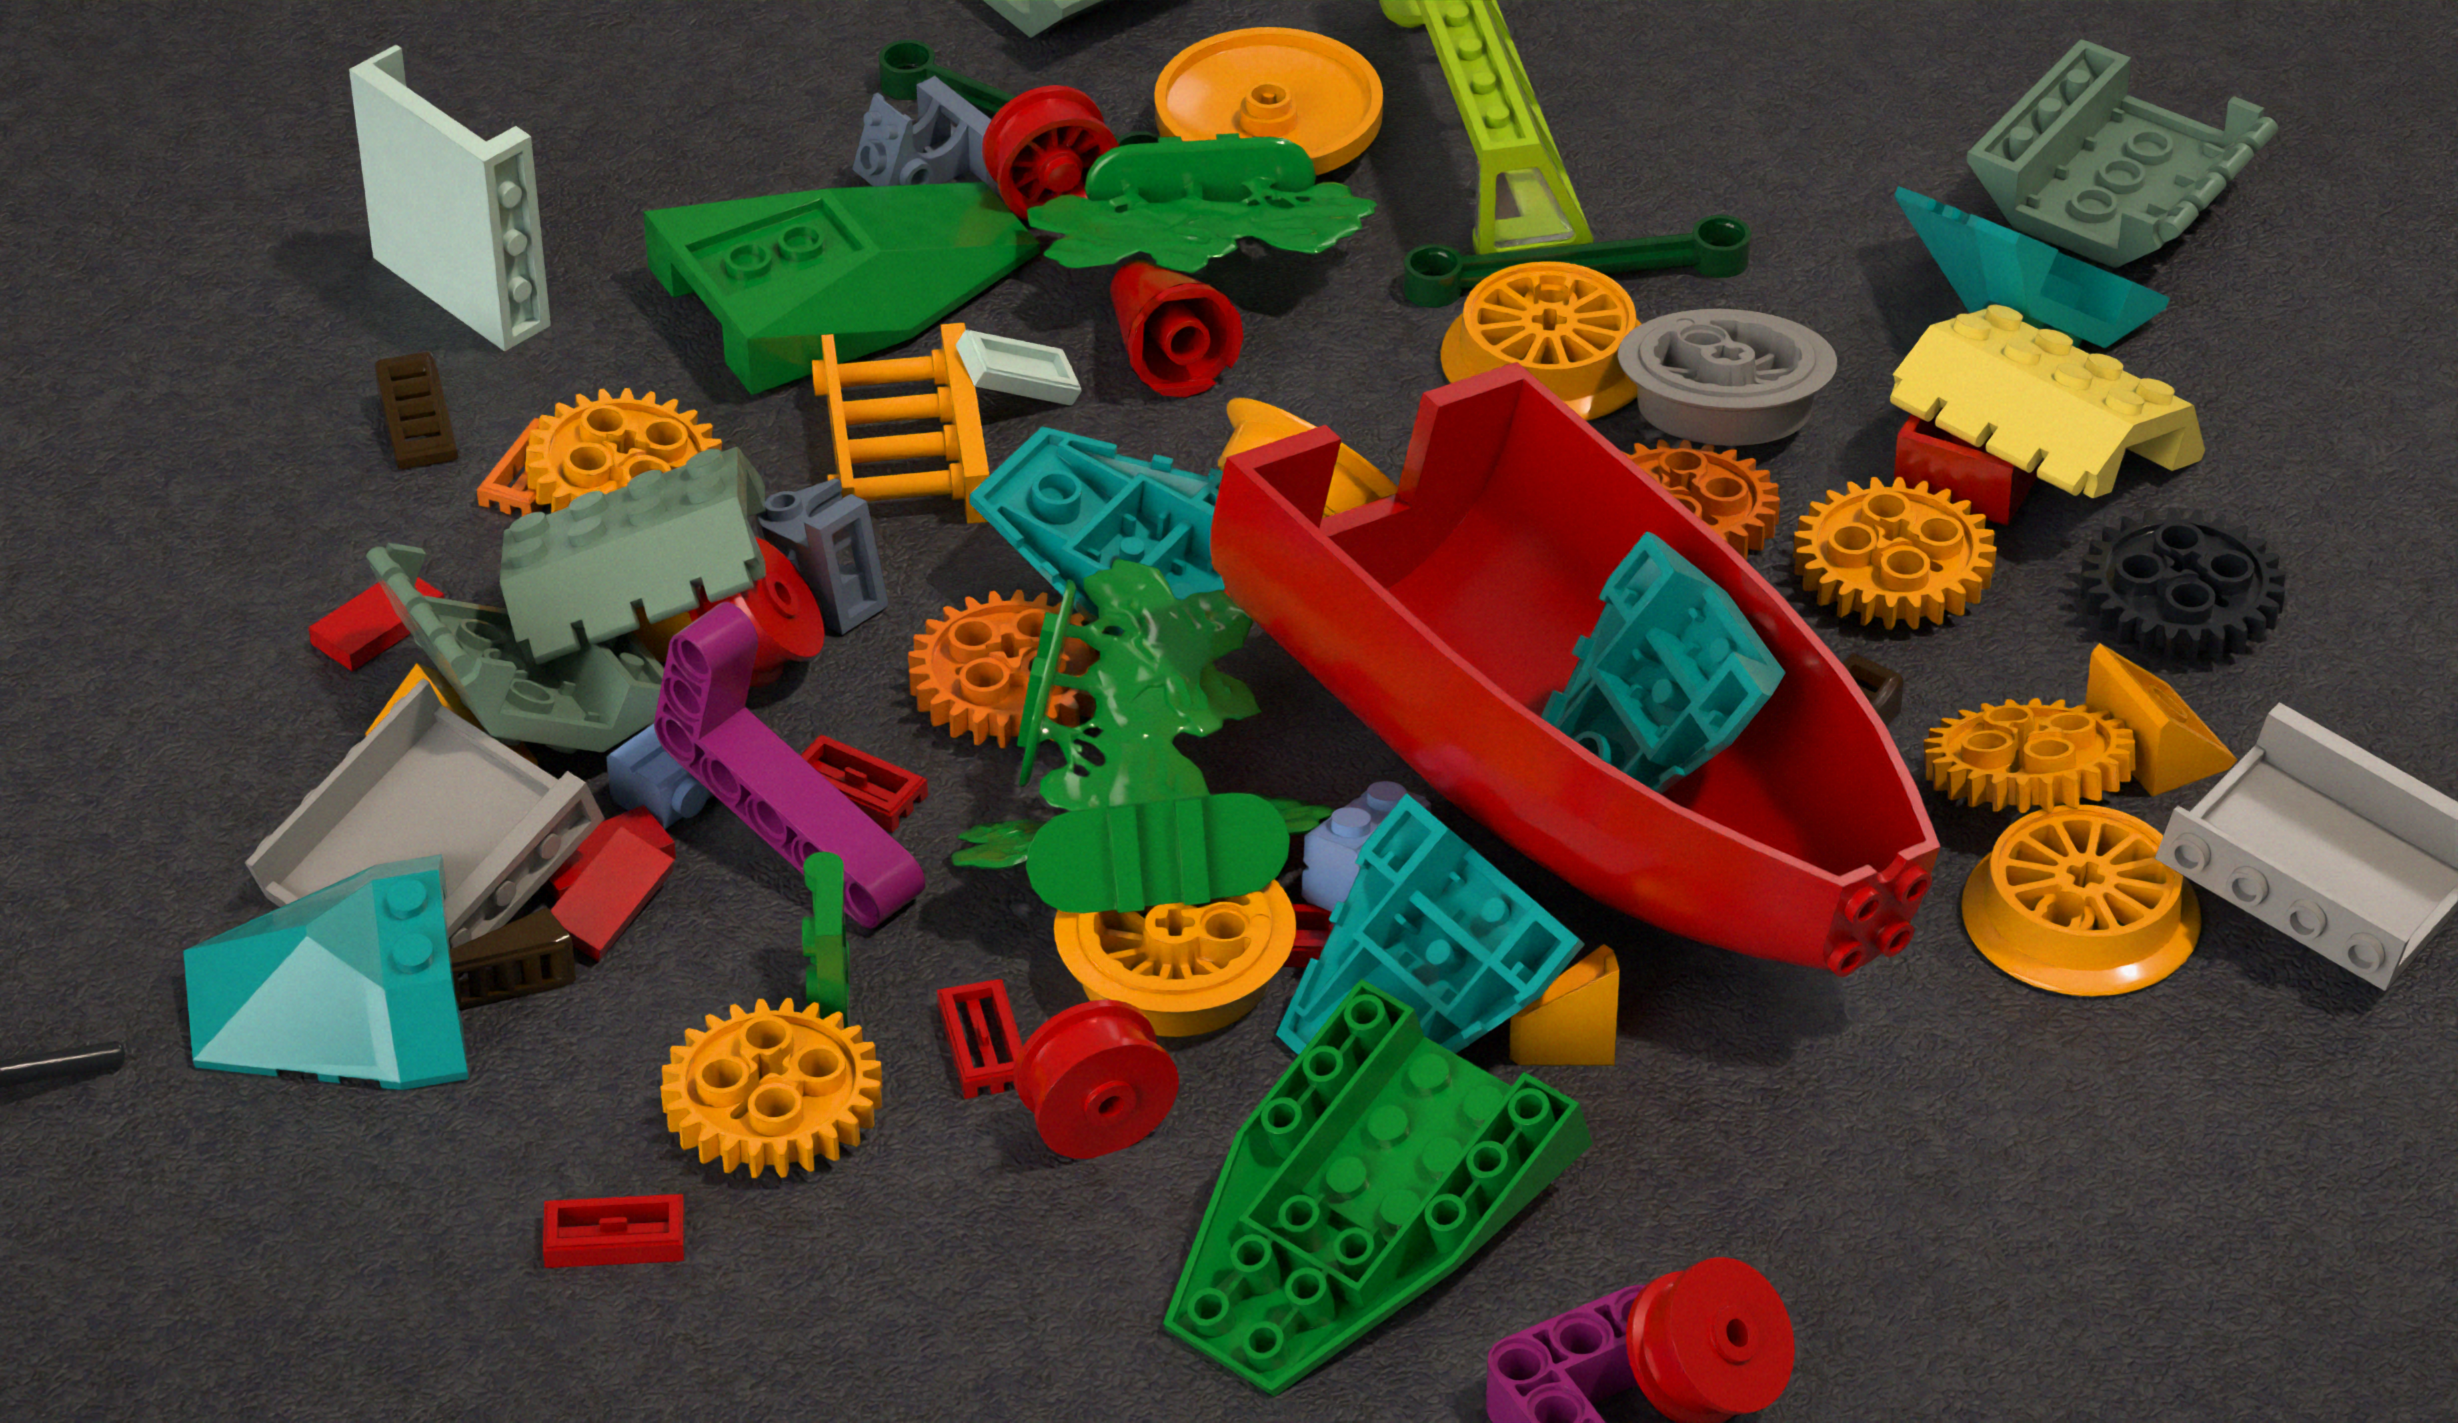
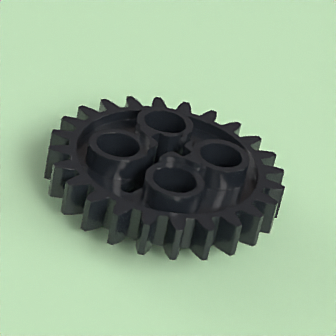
M2169 508L2167 519H2159L2150 510H2144L2143 523L2139 524L2133 519L2124 516L2121 518L2120 531L2106 526L2103 528L2102 541H2090L2089 553L2083 556L2080 598L2087 599V615H2099L2098 629L2100 631L2117 628L2116 643L2119 645L2136 639L2139 641L2138 653L2142 655L2149 652L2155 646L2162 648V656L2165 661H2170L2176 651H2184L2191 663H2196L2199 651H2207L2218 661L2222 660L2223 647L2228 646L2233 651L2242 654L2245 653L2247 639L2262 643L2264 641L2265 629L2275 630L2278 614H2282L2286 572L2278 569V554L2265 553L2267 541L2264 538L2247 541L2249 527L2246 525L2230 531L2225 529V516H2219L2212 523L2203 522L2202 512L2197 509L2189 519H2181L2175 508Z

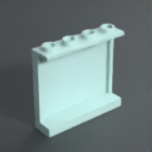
M394 45L350 68L373 258L503 351H507L551 326L531 136L517 126L487 142L406 87L402 48L398 45Z

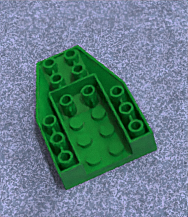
M986 182L827 188L643 211L648 268L673 298L696 292L722 324L725 363L751 395L776 388L781 384L812 374V360L823 359L821 335L833 334L837 364L872 352L881 351L886 347L912 339L1040 253V243Z
M1360 979L1236 1132L1163 1321L1165 1329L1270 1395L1277 1396L1458 1269L1584 1153L1593 1143L1580 1103L1526 1072L1521 1074L1513 1086L1508 1085L1426 1038L1414 1008L1367 981Z

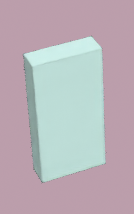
M965 330L955 344L975 387L1071 406L1082 392L1063 349L972 330Z

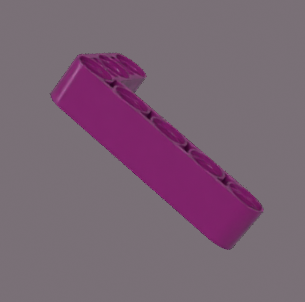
M729 602L720 603L675 634L669 643L654 719V730L662 747L675 761L803 875L804 862L810 855L817 852H832L838 855L844 864L845 913L863 927L875 928L923 892L925 889L923 871L916 859L903 846L745 707L758 648V636L751 620L739 607Z
M1638 1284L1625 1287L1507 1336L1495 1343L1488 1352L1486 1411L1490 1420L1493 1423H1605L1591 1404L1638 1385L1627 1354L1626 1327L1631 1306L1645 1285Z

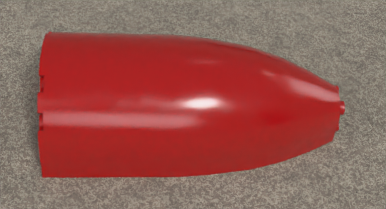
M1518 362L1423 392L1397 493L1323 519L1322 516L1342 441L1327 425L1226 458L1214 508L1210 538L1213 569L1222 576L1225 586L1224 592L1437 792L1495 837L1599 903L1677 936L1748 956L1828 970L1843 978L1871 962L1881 953L1888 958L1896 956L1910 943L1915 932L1910 922L1932 884L1931 873L1940 844L1917 786L1879 715L1846 667L1775 588L1724 539ZM1646 531L1658 536L1729 594L1785 671L1772 696L1729 747L1661 794L1603 761L1541 718L1553 690L1563 693L1575 669L1579 657L1571 653L1580 635L1590 638L1607 603L1599 599L1607 579Z

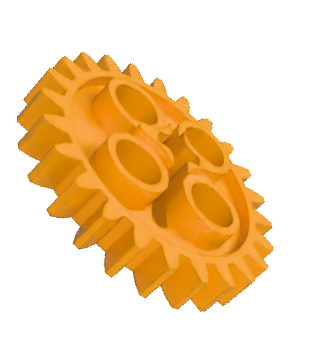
M624 388L620 399H612L605 389H599L598 401L591 402L582 394H577L574 409L558 402L555 404V417L541 415L539 418V429L530 431L525 461V471L528 472L527 486L530 489H537L536 502L538 505L551 503V513L567 508L574 499L585 493L601 491L603 494L626 487L631 479L641 473L650 470H660L662 473L686 465V462L691 457L709 449H719L721 451L722 441L721 439L712 438L713 426L711 423L697 425L698 411L695 409L678 414L677 399H672L661 406L655 404V392L650 391L642 400H635L630 388Z
M1871 477L1870 489L1865 490L1850 481L1847 482L1846 496L1829 489L1826 491L1825 504L1812 501L1809 504V516L1799 517L1798 532L1794 534L1795 575L1803 576L1804 591L1818 590V605H1827L1837 601V616L1840 618L1852 611L1860 612V625L1866 626L1874 617H1881L1886 629L1892 630L1897 619H1905L1912 629H1918L1919 619L1924 616L1940 625L1943 624L1944 610L1962 616L1964 615L1965 602L1979 604L1981 590L1990 589L1992 573L1995 570L1997 547L1993 546L1995 533L1994 530L1985 529L1986 516L1984 514L1970 515L1971 502L1969 500L1951 504V490L1948 488L1932 495L1928 493L1927 481L1920 482L1915 489H1908L1902 477H1897L1892 487H1884L1877 477Z
M2039 698L2031 699L2028 705H2018L2014 700L2006 699L2005 705L1994 707L1990 704L1982 703L1981 712L1979 713L1961 709L1958 711V719L1942 718L1940 720L1941 728H1930L1929 738L1924 739L1926 780L1933 781V789L1935 791L1948 790V799L1950 800L1968 796V806L1970 807L1991 802L1993 811L1997 812L2007 805H2016L2020 813H2026L2031 805H2040L2047 812H2052L2055 808L2054 805L2063 803L2076 808L2079 807V798L2081 797L2100 801L2102 800V791L2118 792L2120 790V782H2130L2131 771L2135 770V740H2133V730L2125 729V720H2110V711L2108 710L2089 714V704L2086 703L2073 708H2066L2065 700L2059 699L2050 706L2042 705Z
M762 998L757 1000L755 1012L746 1014L738 1005L732 1004L730 1005L731 1019L724 1022L720 1018L708 1014L705 1016L706 1033L688 1028L685 1030L686 1046H671V1064L662 1065L663 1085L660 1086L663 1113L667 1114L669 1132H679L680 1145L683 1150L698 1146L699 1159L703 1164L712 1161L719 1155L723 1156L724 1172L728 1174L735 1170L741 1162L749 1164L752 1178H758L765 1165H774L778 1175L781 1178L786 1177L789 1171V1163L796 1161L808 1172L814 1171L815 1155L821 1153L826 1158L837 1161L840 1159L839 1142L857 1147L860 1144L859 1128L873 1129L875 1125L874 1110L882 1108L881 1061H876L875 1044L873 1042H863L862 1027L860 1025L844 1029L843 1013L839 1011L831 1014L824 1020L820 1019L819 1003L813 1002L802 1013L794 1012L792 998H786L781 1004L779 1011H770L766 1001Z

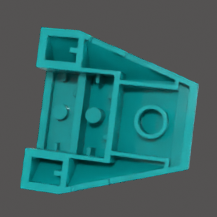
M1897 187L1894 198L1969 313L1987 309L1990 305L2006 306L2018 311L2023 316L2022 322L2039 330L2050 329L2069 336L2073 340L2072 346L2079 349L2082 339L2106 348L2167 307L2170 298L2062 254L2058 252V249L1976 215L1965 213L1960 209L1945 205L1906 188Z
M1042 426L970 494L969 503L1062 596H1064L1068 579L1075 583L1076 594L1073 607L1090 623L1099 619L1098 607L1085 592L1083 578L1095 574L1098 570L1111 569L1113 561L1117 559L1159 568L1176 599L1184 600L1190 594L1197 592L1225 590L1222 576L1213 569L1210 550L1212 519L1223 475L1221 470L1211 468L1208 476L1173 468V458L1154 454L1152 462L1117 454L1116 444ZM1107 626L1104 629L1115 636H1121L1124 633L1121 627Z
M1646 531L1607 579L1599 596L1600 600L1607 603L1590 638L1580 635L1571 653L1579 657L1575 669L1563 693L1553 690L1541 718L1603 761L1661 794L1729 747L1772 696L1785 671L1729 594L1658 536Z
M1406 793L1364 842L1355 861L1360 870L1344 903L1336 902L1329 917V921L1334 924L1319 959H1310L1276 1035L1299 1055L1357 982L1363 979L1414 1008L1424 1036L1457 1054L1541 997L1585 943Z
M442 854L374 865L184 950L192 1057L195 1068L277 1077L280 1070L315 1073L319 1081L340 1083L342 1077L379 1080L381 1088L397 1090L469 1079L463 1023L454 988L444 903L448 895Z

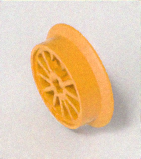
M1542 261L1519 264L1491 274L1478 283L1470 292L1464 304L1463 313L1450 325L1442 341L1440 351L1442 369L1451 384L1518 362L1579 416L1588 421L1610 414L1632 402L1637 397V385L1627 377L1619 364L1618 348L1623 338L1642 323L1636 318L1635 307L1628 293L1613 279L1596 270L1564 262Z
M1233 398L1228 402L1226 411L1235 430L1218 459V467L1223 471L1226 458L1317 427L1267 403L1248 398ZM1341 442L1322 519L1396 494L1398 486L1373 464Z
M2068 805L2054 806L2055 808L2052 812L2041 809L2018 819L2000 835L1993 850L1977 864L1965 884L1961 902L1962 916L1968 934L1976 947L1994 965L2009 975L2032 986L2057 993L2077 996H2109L2128 993L2153 985L2168 977L2186 962L2196 947L2201 933V909L2193 887L2184 875L2155 859L2163 835L2146 822L2111 808L2094 805H2079V807L2074 808ZM2116 919L2121 923L2125 924V926L2119 925Z
M1274 879L1261 890L1242 896L1210 899L1211 903L1185 906L1183 902L1144 907L1145 910L1123 913L1111 910L1083 914L1062 912L1057 909L1054 922V936L1058 952L1070 973L1082 984L1090 1001L1109 999L1130 1003L1147 1016L1157 1036L1182 1037L1204 1034L1226 1027L1245 1016L1259 1003L1269 986L1270 980L1279 972L1288 959L1295 939L1296 920L1291 901L1284 889ZM1148 913L1146 919L1141 914Z

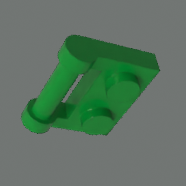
M817 852L810 855L803 865L805 885L812 891L814 916H803L802 920L803 956L810 957L811 965H806L807 1005H811L813 1002L819 1003L820 1018L822 1020L838 1011L843 1013L844 1029L849 1026L850 951L846 939L844 864L842 859L832 852Z

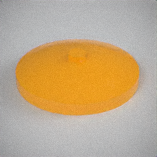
M1247 28L1203 39L1181 51L1164 67L1156 82L1154 92L1155 122L1161 137L1181 136L1182 141L1216 140V134L1239 133L1240 138H1285L1301 146L1313 161L1316 176L1347 164L1365 151L1377 136L1383 117V88L1380 78L1372 65L1361 54L1330 37L1291 28Z

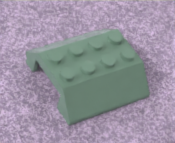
M2080 39L1967 152V163L2014 229L2035 236L2041 241L2055 244L2088 257L2094 262L2118 268L2159 249L2165 242L2180 236L2199 215L2198 212L2204 210L2226 187V182L2231 181L2254 157V153L2260 151L2278 132V125L2272 118L2263 117L2264 107L2235 96L2228 101L2224 131L2129 96L2127 93L2131 57Z
M738 446L723 452L719 449L702 451L691 457L686 462V465L665 473H662L660 470H650L641 473L631 479L626 487L603 494L601 491L585 493L574 499L565 509L545 515L543 512L524 515L514 521L509 529L504 530L499 582L516 643L521 647L527 662L535 660L539 665L580 650L581 646L576 630L585 628L587 639L591 645L640 629L636 609L644 606L647 618L651 624L700 607L696 587L704 585L707 597L712 603L754 588L753 581L766 577L765 559L747 520V517L765 511V485L760 474Z
M388 543L386 548L375 547L367 553L366 557L371 564L372 571L395 613L414 636L415 643L422 647L437 666L439 674L448 680L461 697V702L472 711L482 724L484 732L500 743L513 746L519 745L521 741L542 743L553 750L567 754L575 753L577 749L605 752L654 721L664 668L633 631L591 645L587 639L585 628L576 630L581 646L580 650L539 665L535 660L527 662L521 647L516 643L507 609L423 596L417 591L415 583L426 556L422 548Z

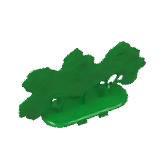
M1239 133L1216 134V140L1182 141L1181 136L1158 138V143L1129 144L1112 148L1097 158L1087 173L1085 184L1087 199L1075 195H1060L1047 201L1043 206H1034L1027 209V216L1030 227L1066 235V237L1056 240L1047 251L1043 252L1046 257L1059 261V264L1064 267L1080 269L1113 265L1119 260L1135 253H1146L1156 260L1158 266L1177 272L1194 274L1209 263L1208 259L1223 258L1238 248L1236 240L1246 237L1265 241L1267 244L1280 250L1318 255L1335 245L1338 240L1350 237L1353 233L1362 229L1361 219L1374 214V208L1377 206V203L1370 199L1354 197L1351 188L1340 183L1323 182L1314 185L1316 173L1312 159L1301 146L1288 139L1277 137L1240 138Z
M1117 559L1113 561L1111 569L1098 570L1095 574L1083 578L1084 590L1091 601L1098 607L1099 619L1083 627L1070 624L1076 585L1071 579H1068L1059 615L1049 612L1045 614L1037 657H1034L1017 742V746L1026 748L1019 787L1026 786L1031 780L1040 743L1047 739H1053L1063 750L1068 764L1062 768L1051 770L1040 781L1039 793L1051 806L1073 811L1210 795L1201 770L1189 758L1184 757L1172 742L1174 737L1181 732L1203 737L1221 729L1223 721L1228 718L1241 720L1262 712L1256 702V697L1244 680L1235 679L1230 675L1221 673L1213 665V661L1225 656L1230 651L1243 648L1254 621L1228 597L1224 590L1197 592L1190 594L1184 600L1176 599L1159 568ZM1107 626L1121 627L1124 631L1121 636L1102 634ZM1067 637L1081 639L1100 651V659L1088 668L1086 674L1080 677L1058 672ZM1055 685L1079 689L1091 694L1096 701V710L1093 718L1085 724L1073 728L1050 720L1047 715ZM1099 727L1103 730L1096 738L1084 734V730L1087 728ZM1080 739L1095 745L1104 754L1105 763L1102 766H1095L1078 754L1082 752L1083 746L1074 744L1073 741ZM1074 764L1082 765L1090 773L1088 777L1076 775L1074 773Z
M1232 792L1080 809L1054 816L1049 821L1024 819L975 825L970 830L960 833L956 838L961 841L978 844V846L957 851L951 855V859L955 866H974L984 870L1010 869L1026 864L1032 888L1046 904L1062 912L1084 914L1117 910L1118 913L1145 910L1144 907L1183 902L1185 906L1211 903L1210 899L1242 896L1263 889L1279 875L1288 859L1289 836L1308 834L1318 827L1319 823L1330 818L1335 809L1326 804L1311 806L1307 800L1288 797L1273 798L1252 792Z

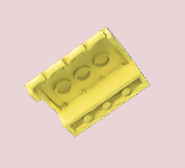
M1990 305L1987 309L1970 314H1959L1956 318L1930 325L1893 373L1895 383L1890 397L1891 404L1927 422L1931 421L1939 410L1943 408L1936 417L1935 425L1976 447L1982 446L1991 433H1993L1986 443V451L2028 473L2032 472L2043 458L2044 461L2037 469V477L2074 496H2077L2083 489V494L2091 498L2112 492L2125 449L2131 450L2171 471L2201 461L2205 451L2194 405L2174 396L2175 390L2170 385L2155 379L2137 378L2123 371L2124 366L2117 359L2103 354H2088L2072 346L2073 340L2069 336L2055 330H2039L2022 322L2023 316L2018 311L2006 306Z

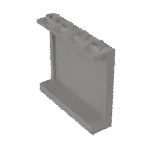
M422 678L405 697H402L393 705L387 716L361 742L350 749L346 758L317 788L311 790L304 797L301 805L273 834L262 840L256 851L245 861V864L265 897L279 907H282L377 864L442 854L448 895L444 903L451 950L503 927L605 818L586 782L569 771L559 780L444 707L440 703L430 682Z
M2279 702L2268 713L2256 745L2190 812L2179 805L2173 810L2155 859L2386 991L2458 910V802Z

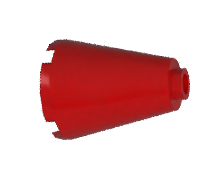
M1145 259L1131 261L1121 267L1115 274L1111 283L1110 294L1130 365L1142 382L1163 396L1188 397L1207 391L1217 384L1213 379L1226 366L1230 369L1233 367L1239 357L1244 335L1241 316L1224 293L1210 285L1174 270L1158 266L1155 262Z

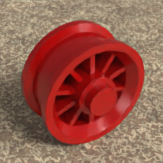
M1050 85L1038 87L1018 95L996 113L983 137L982 157L990 176L998 184L1000 194L1008 208L1017 216L1028 220L1027 209L1034 206H1043L1047 201L1060 195H1075L1087 199L1085 184L1088 171L1097 158L1110 149L1119 147V144L1111 130L1105 125L1099 108L1087 94L1068 86ZM1044 188L1052 190L1053 195H1046L1043 191Z
M755 537L765 559L766 577L753 581L754 588L712 603L707 597L704 585L696 587L700 607L690 610L688 613L693 623L720 603L729 602L739 607L751 620L758 636V648L749 686L764 688L779 679L783 672L784 664L788 661H807L821 651L824 643V626L816 600L795 566L773 545L761 538Z
M1119 1000L1089 1001L1068 1008L1053 1016L1041 1025L1026 1041L1018 1054L1013 1071L1016 1092L1027 1109L1035 1114V1124L1044 1142L1058 1154L1077 1159L1096 1158L1125 1149L1146 1137L1166 1117L1176 1099L1179 1088L1177 1068L1166 1050L1157 1044L1154 1028L1147 1016L1136 1006Z
M1715 1257L1698 1262L1685 1271H1676L1659 1276L1641 1289L1628 1315L1626 1346L1634 1377L1652 1405L1676 1423H1722L1734 1415H1744L1764 1409L1782 1394L1790 1379L1794 1364L1795 1347L1793 1329L1788 1312L1771 1283L1760 1272L1742 1261L1728 1257Z

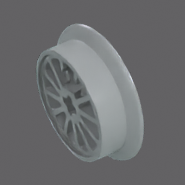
M1699 309L1657 317L1630 331L1623 338L1618 348L1619 364L1623 372L1637 385L1638 407L1643 417L1653 426L1670 435L1712 445L1739 446L1760 444L1784 438L1798 431L1811 417L1814 394L1823 389L1832 380L1837 369V357L1832 346L1813 330L1778 316L1737 309Z

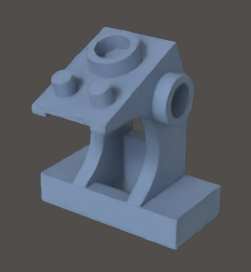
M936 76L917 84L918 122L912 125L910 117L898 112L885 101L881 94L876 93L873 95L869 112L864 114L865 126L852 170L872 186L942 184L968 171H971L982 181L986 182V184L994 181L982 157L983 137L991 119ZM951 121L954 122V123H955L956 125H958V126L955 128V127L951 124Z
M837 478L796 492L783 491L775 493L766 499L765 511L754 514L759 538L777 548L795 566L810 588L814 598L821 601L826 627L843 635L888 607L889 603L867 501L853 494H849L842 499L841 481ZM851 544L855 564L838 565L836 553Z

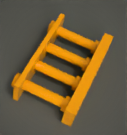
M965 323L942 324V349L931 350V356L837 364L833 334L821 335L823 359L812 360L815 396L826 395L837 471V474L827 475V481L835 478L841 481L842 499L849 494H853L867 502L951 494L952 500H964L967 524L988 522L969 503L970 494L990 474L976 389L955 345L966 330ZM924 380H933L934 386L945 385V387H937V393L845 402L842 401L841 388ZM939 417L940 423L951 422L950 425H943V431L852 440H848L846 430L848 425ZM934 456H945L946 461H957V463L949 464V470L854 479L851 464Z

